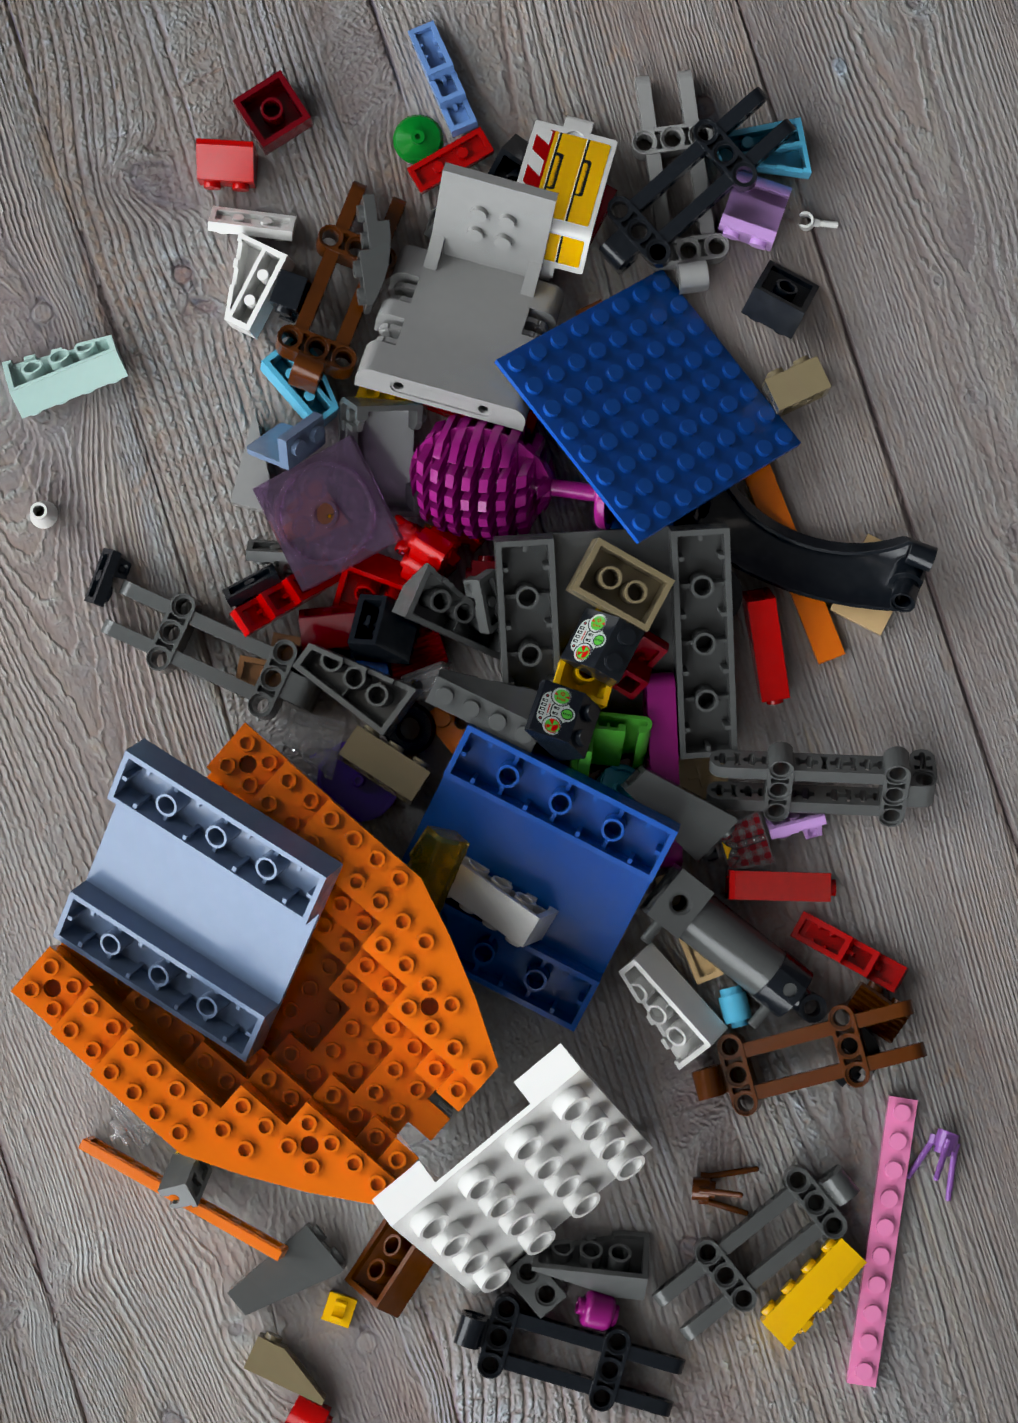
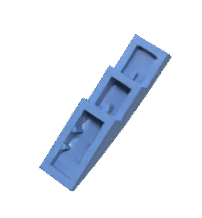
M434 21L407 31L452 137L454 138L478 128L477 119L467 100L454 64Z

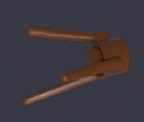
M744 1167L712 1173L701 1172V1177H693L692 1200H699V1204L710 1205L748 1216L749 1212L747 1210L713 1200L715 1195L742 1198V1192L716 1189V1181H710V1179L757 1172L759 1167Z

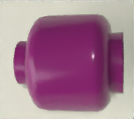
M589 1290L584 1297L579 1296L577 1299L575 1313L579 1314V1323L583 1327L604 1332L609 1327H614L617 1322L620 1307L616 1304L614 1297Z

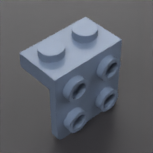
M314 411L295 426L279 423L247 446V453L283 469L290 470L326 444L323 415Z

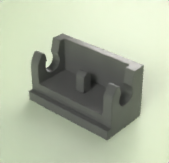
M180 1153L173 1154L157 1191L161 1197L170 1195L179 1197V1200L170 1202L169 1207L182 1208L190 1205L197 1207L212 1173V1168L208 1163Z

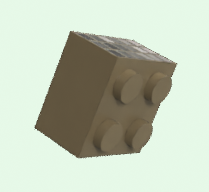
M808 355L803 356L792 362L793 365L785 371L780 367L766 374L767 377L764 379L761 391L780 417L828 394L832 386L817 356L811 359Z

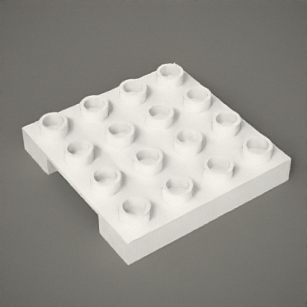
M561 1043L514 1081L530 1104L439 1179L424 1164L418 1161L372 1199L393 1229L473 1295L480 1291L489 1293L501 1287L510 1277L511 1271L509 1267L526 1253L528 1255H536L548 1248L556 1236L554 1229L571 1215L573 1218H580L590 1213L600 1201L601 1196L599 1192L616 1178L619 1181H624L637 1174L645 1164V1157L643 1155L653 1148L634 1123Z

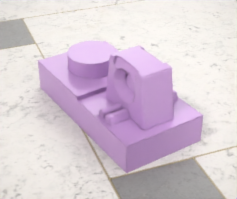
M789 812L788 817L781 822L769 821L764 816L771 840L787 838L791 834L799 833V831H803L806 839L822 836V825L827 824L825 814Z

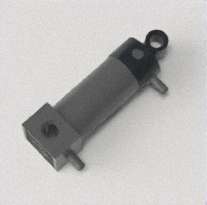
M676 863L672 865L639 907L654 920L641 936V940L646 944H650L664 927L750 993V996L761 1004L748 1021V1024L754 1029L761 1025L770 1012L776 1017H781L791 1008L798 1016L809 1023L819 1022L825 1017L827 1013L826 1001L820 995L808 989L813 978V972L714 896V892ZM681 895L680 903L677 906H672L673 898ZM809 1000H815L817 1003L815 1011L810 1014L805 1013V1004Z

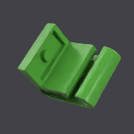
M600 712L585 759L571 760V768L588 776L590 764L619 766L622 753L634 754L632 768L643 765L652 729L651 719L646 716Z

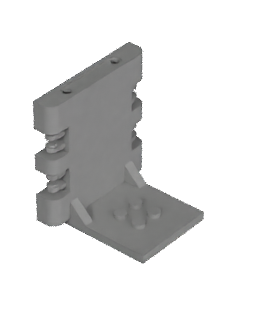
M445 162L428 250L411 245L401 249L389 284V289H392L396 295L381 303L374 330L379 331L381 336H378L374 341L366 345L356 373L354 385L523 431L530 408L494 362L496 359L556 327L564 300V293L558 286L540 281L559 193Z

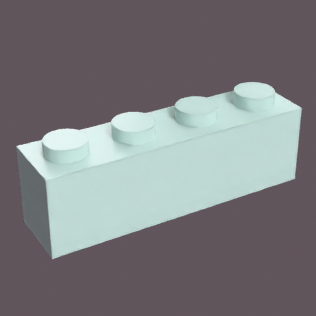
M112 335L76 343L72 350L62 349V347L51 350L50 355L37 358L35 354L25 356L24 362L13 364L11 360L2 362L9 393L22 419L37 415L55 405H62L70 399L83 394H89L97 388L116 383L128 376L123 359Z

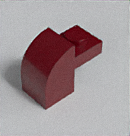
M650 631L645 632L620 682L613 685L612 688L633 700L649 684L651 670L668 652L669 643Z

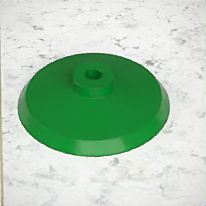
M412 115L403 119L394 131L393 145L396 153L404 161L411 164L419 162L443 147L444 138L440 126L432 118L425 115Z

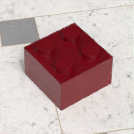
M281 70L232 100L235 109L265 155L273 152L313 126L311 116Z

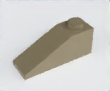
M267 1331L266 1334L260 1332L244 1365V1369L322 1405L326 1394L288 1345L281 1342L283 1338L270 1331Z

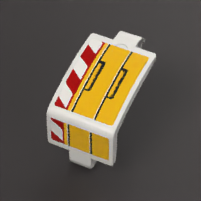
M569 115L566 116L564 126L540 120L535 121L517 182L559 193L540 280L548 282L550 278H553L555 268L576 274L583 273L592 233L618 144L616 140L591 134L595 122Z

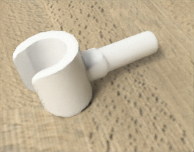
M807 211L799 214L802 218L811 219L808 225L798 224L803 231H810L813 227L838 228L837 221L820 220L814 218Z

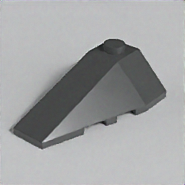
M617 1230L612 1231V1234L608 1236L596 1237V1234L586 1235V1239L571 1241L567 1238L554 1240L544 1251L533 1255L531 1270L612 1297L644 1300L648 1281L650 1233Z

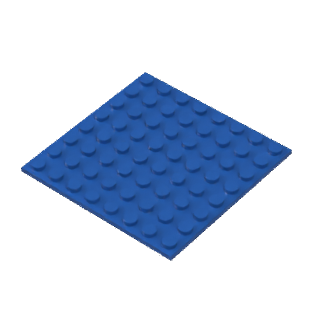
M663 270L651 274L496 359L494 362L636 544H639L801 444L799 439L783 419L776 414L771 404L683 294L679 295V289Z

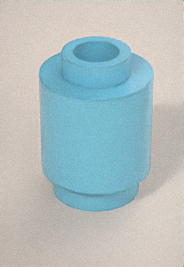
M739 985L719 990L721 997L718 1000L725 1025L731 1024L732 1029L749 1025L747 1019L752 1017L746 991H743Z

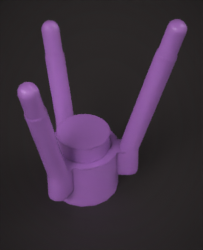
M938 1128L936 1135L930 1133L927 1144L908 1171L907 1179L913 1176L932 1146L935 1145L933 1151L940 1153L934 1174L935 1181H938L946 1157H950L945 1200L949 1202L953 1191L957 1154L961 1145L958 1144L960 1136Z

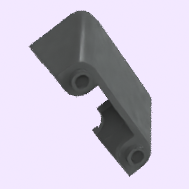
M362 397L341 398L338 422L336 498L339 508L353 520L394 518L396 515L419 517V508H421L418 506L417 501L419 492L416 490L414 496H412L409 468L414 452V430H419L426 421V410L422 403Z

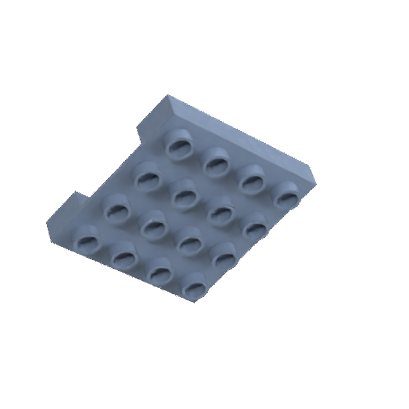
M144 738L125 750L107 799L116 804L88 877L86 881L70 891L53 937L246 1062L263 1047L343 863Z

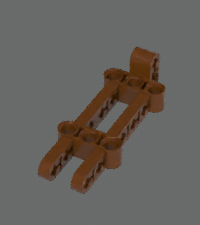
M357 181L352 183L336 225H325L318 233L316 250L322 256V260L296 324L284 325L277 334L275 344L277 353L283 358L294 361L288 384L314 395L323 373L337 379H347L354 372L357 361L355 351L350 348L364 312L363 305H358L357 288L336 341L310 332L336 264L338 263L353 269V261L357 260V256L351 254L349 250L353 248L362 250L360 235L350 231L357 215L356 206L360 205L362 196L365 195L367 185ZM393 197L384 220H389L391 242L407 201L397 197ZM332 238L336 244L327 245L323 242V239ZM390 248L389 265L385 279L392 275L397 260L396 253L392 248ZM286 337L293 338L296 344L288 346L283 343L282 339ZM311 348H318L323 352V355L313 356L309 350ZM340 358L346 359L350 365L341 367L336 363V360Z
M912 999L858 1013L852 1005L841 1003L830 1010L828 1021L747 1042L740 1033L730 1032L722 1036L717 1043V1051L721 1063L691 1072L698 1099L702 1101L729 1092L735 1112L741 1116H750L759 1110L763 1098L844 1078L846 1083L852 1087H862L871 1080L873 1070L927 1056L923 1041L869 1055L862 1033V1027L915 1014ZM839 1009H844L849 1013L850 1021L847 1025L837 1022L836 1012ZM833 1036L840 1063L762 1083L757 1082L751 1056ZM847 1037L854 1038L857 1041L858 1049L855 1053L845 1050L843 1042ZM728 1038L737 1041L739 1045L737 1053L732 1054L727 1051L725 1043ZM736 1066H740L746 1071V1079L740 1082L734 1078L733 1070ZM853 1066H861L865 1070L866 1077L863 1081H857L852 1077L851 1070ZM747 1094L753 1098L754 1106L752 1109H745L741 1105L740 1099L742 1095Z

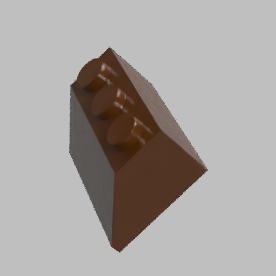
M384 1218L344 1280L375 1308L398 1318L434 1262L393 1229Z

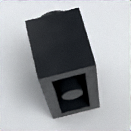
M283 269L280 270L269 300L275 312L280 314L279 318L291 323H295L298 319L311 287V282L308 278Z

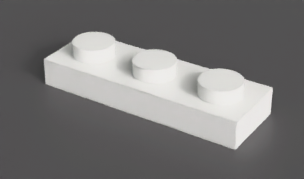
M212 206L208 219V231L220 234H238L240 232L250 238L262 237L276 241H292L297 216Z

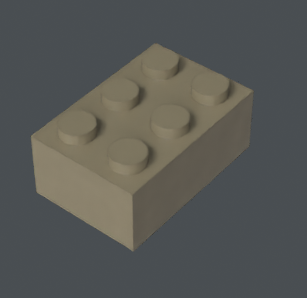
M595 538L592 539L565 591L604 613L620 617L641 630L648 632L675 580L607 541Z
M357 725L339 752L338 760L411 806L430 776L431 772L427 770L429 765L415 756L412 760L403 755L404 749L392 741L386 744L379 739L380 734L370 726L365 725L362 728Z

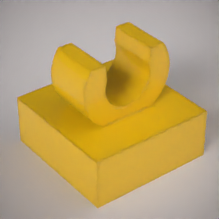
M331 1290L321 1319L349 1328L358 1299Z

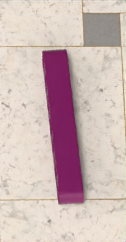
M673 672L651 673L649 684L642 690L643 716L650 718L652 721L645 759L646 768L680 785ZM675 839L660 868L672 867L674 863L680 867L682 866V846Z

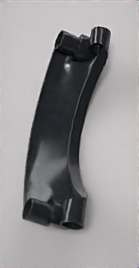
M736 484L673 522L674 525L726 522L730 527L731 566L767 584L794 594L833 604L873 610L898 611L902 613L912 611L915 608L918 592L923 584L925 573L930 571L938 551L937 547L907 536L878 542L844 543L805 535L778 523L761 512L741 493Z

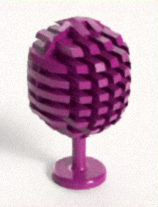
M461 414L451 415L447 421L435 422L431 432L421 445L419 443L412 456L409 468L412 496H414L416 490L419 492L417 501L418 506L421 507L419 510L421 518L428 522L430 516H434L432 521L434 526L438 527L437 530L448 532L449 530V532H452V535H466L472 539L485 538V540H494L493 536L517 535V533L519 535L528 534L534 521L543 510L545 512L553 496L594 502V520L599 529H610L615 519L613 513L589 483L556 479L552 457L549 464L546 462L544 436L537 432L534 440H531L532 434L526 424L524 430L519 431L469 416L460 418Z

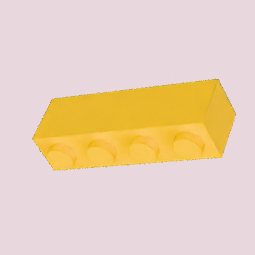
M842 1237L839 1239H827L820 1248L823 1252L815 1260L812 1257L807 1260L800 1269L803 1273L796 1280L791 1278L780 1290L783 1294L776 1301L773 1299L768 1301L760 1311L763 1314L760 1317L761 1322L789 1351L796 1344L792 1340L797 1333H806L813 1325L814 1313L816 1311L821 1313L826 1310L835 1298L832 1293L836 1289L841 1292L867 1263Z

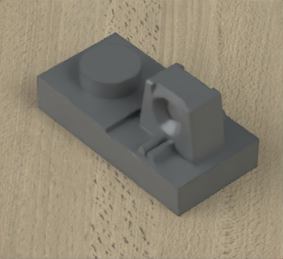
M249 539L246 548V561H253L259 565L279 561L281 574H293L299 570L300 563H303L306 543L290 542L288 544L286 541Z
M486 569L477 576H469L463 580L465 595L475 599L479 631L484 634H490L498 628L495 569Z

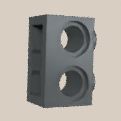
M526 1253L509 1267L511 1274L508 1281L541 1319L567 1297V1292L565 1291L567 1284L563 1280L538 1272L529 1278L522 1276L519 1272L520 1267L525 1263L532 1264L533 1255ZM545 1285L551 1286L555 1290L554 1296L548 1300L542 1299L538 1294L539 1289Z

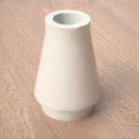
M39 501L31 506L30 519L36 527L46 529L56 523L58 510L53 503ZM44 508V514L37 516V512Z

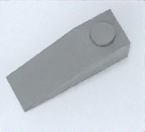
M252 420L230 502L233 506L266 514L267 508L273 507L276 492L272 491L273 484L268 462L247 453V446L262 436L260 424L258 421Z

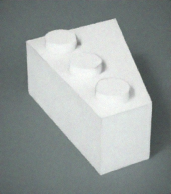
M238 232L237 255L234 258V273L232 285L230 284L224 320L232 328L257 339L273 309L269 300L280 270L292 272L295 263L287 254Z

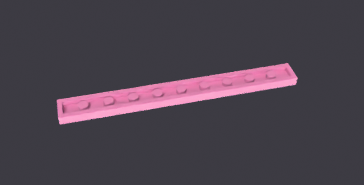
M888 1095L864 1260L867 1263L862 1269L846 1382L850 1384L876 1387L918 1104L917 1099Z

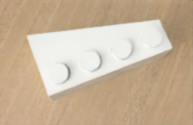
M458 850L445 854L429 881L436 886L435 890L439 894L456 900L459 903L458 906L463 911L475 914L483 919L482 923L487 928L500 931L506 936V941L513 946L525 947L542 940L558 914V910L549 906L548 910H545L536 904L538 898L528 892L527 894L515 892L512 890L511 882L499 876L490 877L488 875L490 872L488 868Z

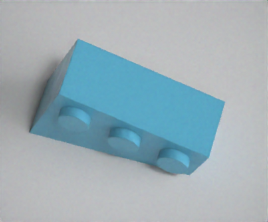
M801 117L789 119L797 128V131L756 168L757 173L809 179L812 171ZM782 121L737 129L728 137L745 155ZM722 149L718 152L717 156L719 160L727 162L733 158V153L729 149Z
M289 338L284 344L292 346L296 344V341L293 338ZM311 348L309 352L313 356H317L316 351H314V348ZM274 350L261 361V372L302 419L315 411L323 415L325 427L337 417L339 410L326 375L323 373L315 395L288 384L294 361L283 358Z

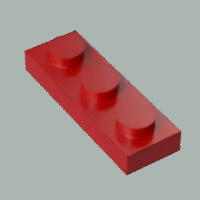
M478 127L408 167L407 172L422 195L440 185L445 162L469 168L494 154V149L482 128Z

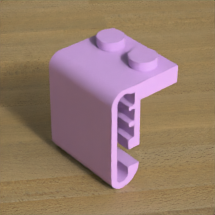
M743 170L738 172L736 176L737 180L741 183H747L753 177L751 173ZM757 176L756 185L749 191H738L734 187L731 190L717 233L722 234V236L728 239L747 243L754 248L770 251L792 187Z

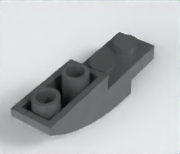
M374 194L363 195L360 205L356 206L358 223L363 222L364 232L360 233L362 250H359L357 260L353 261L354 278H359L360 288H357L358 305H363L364 315L371 313L378 300L390 257L389 220L378 221Z

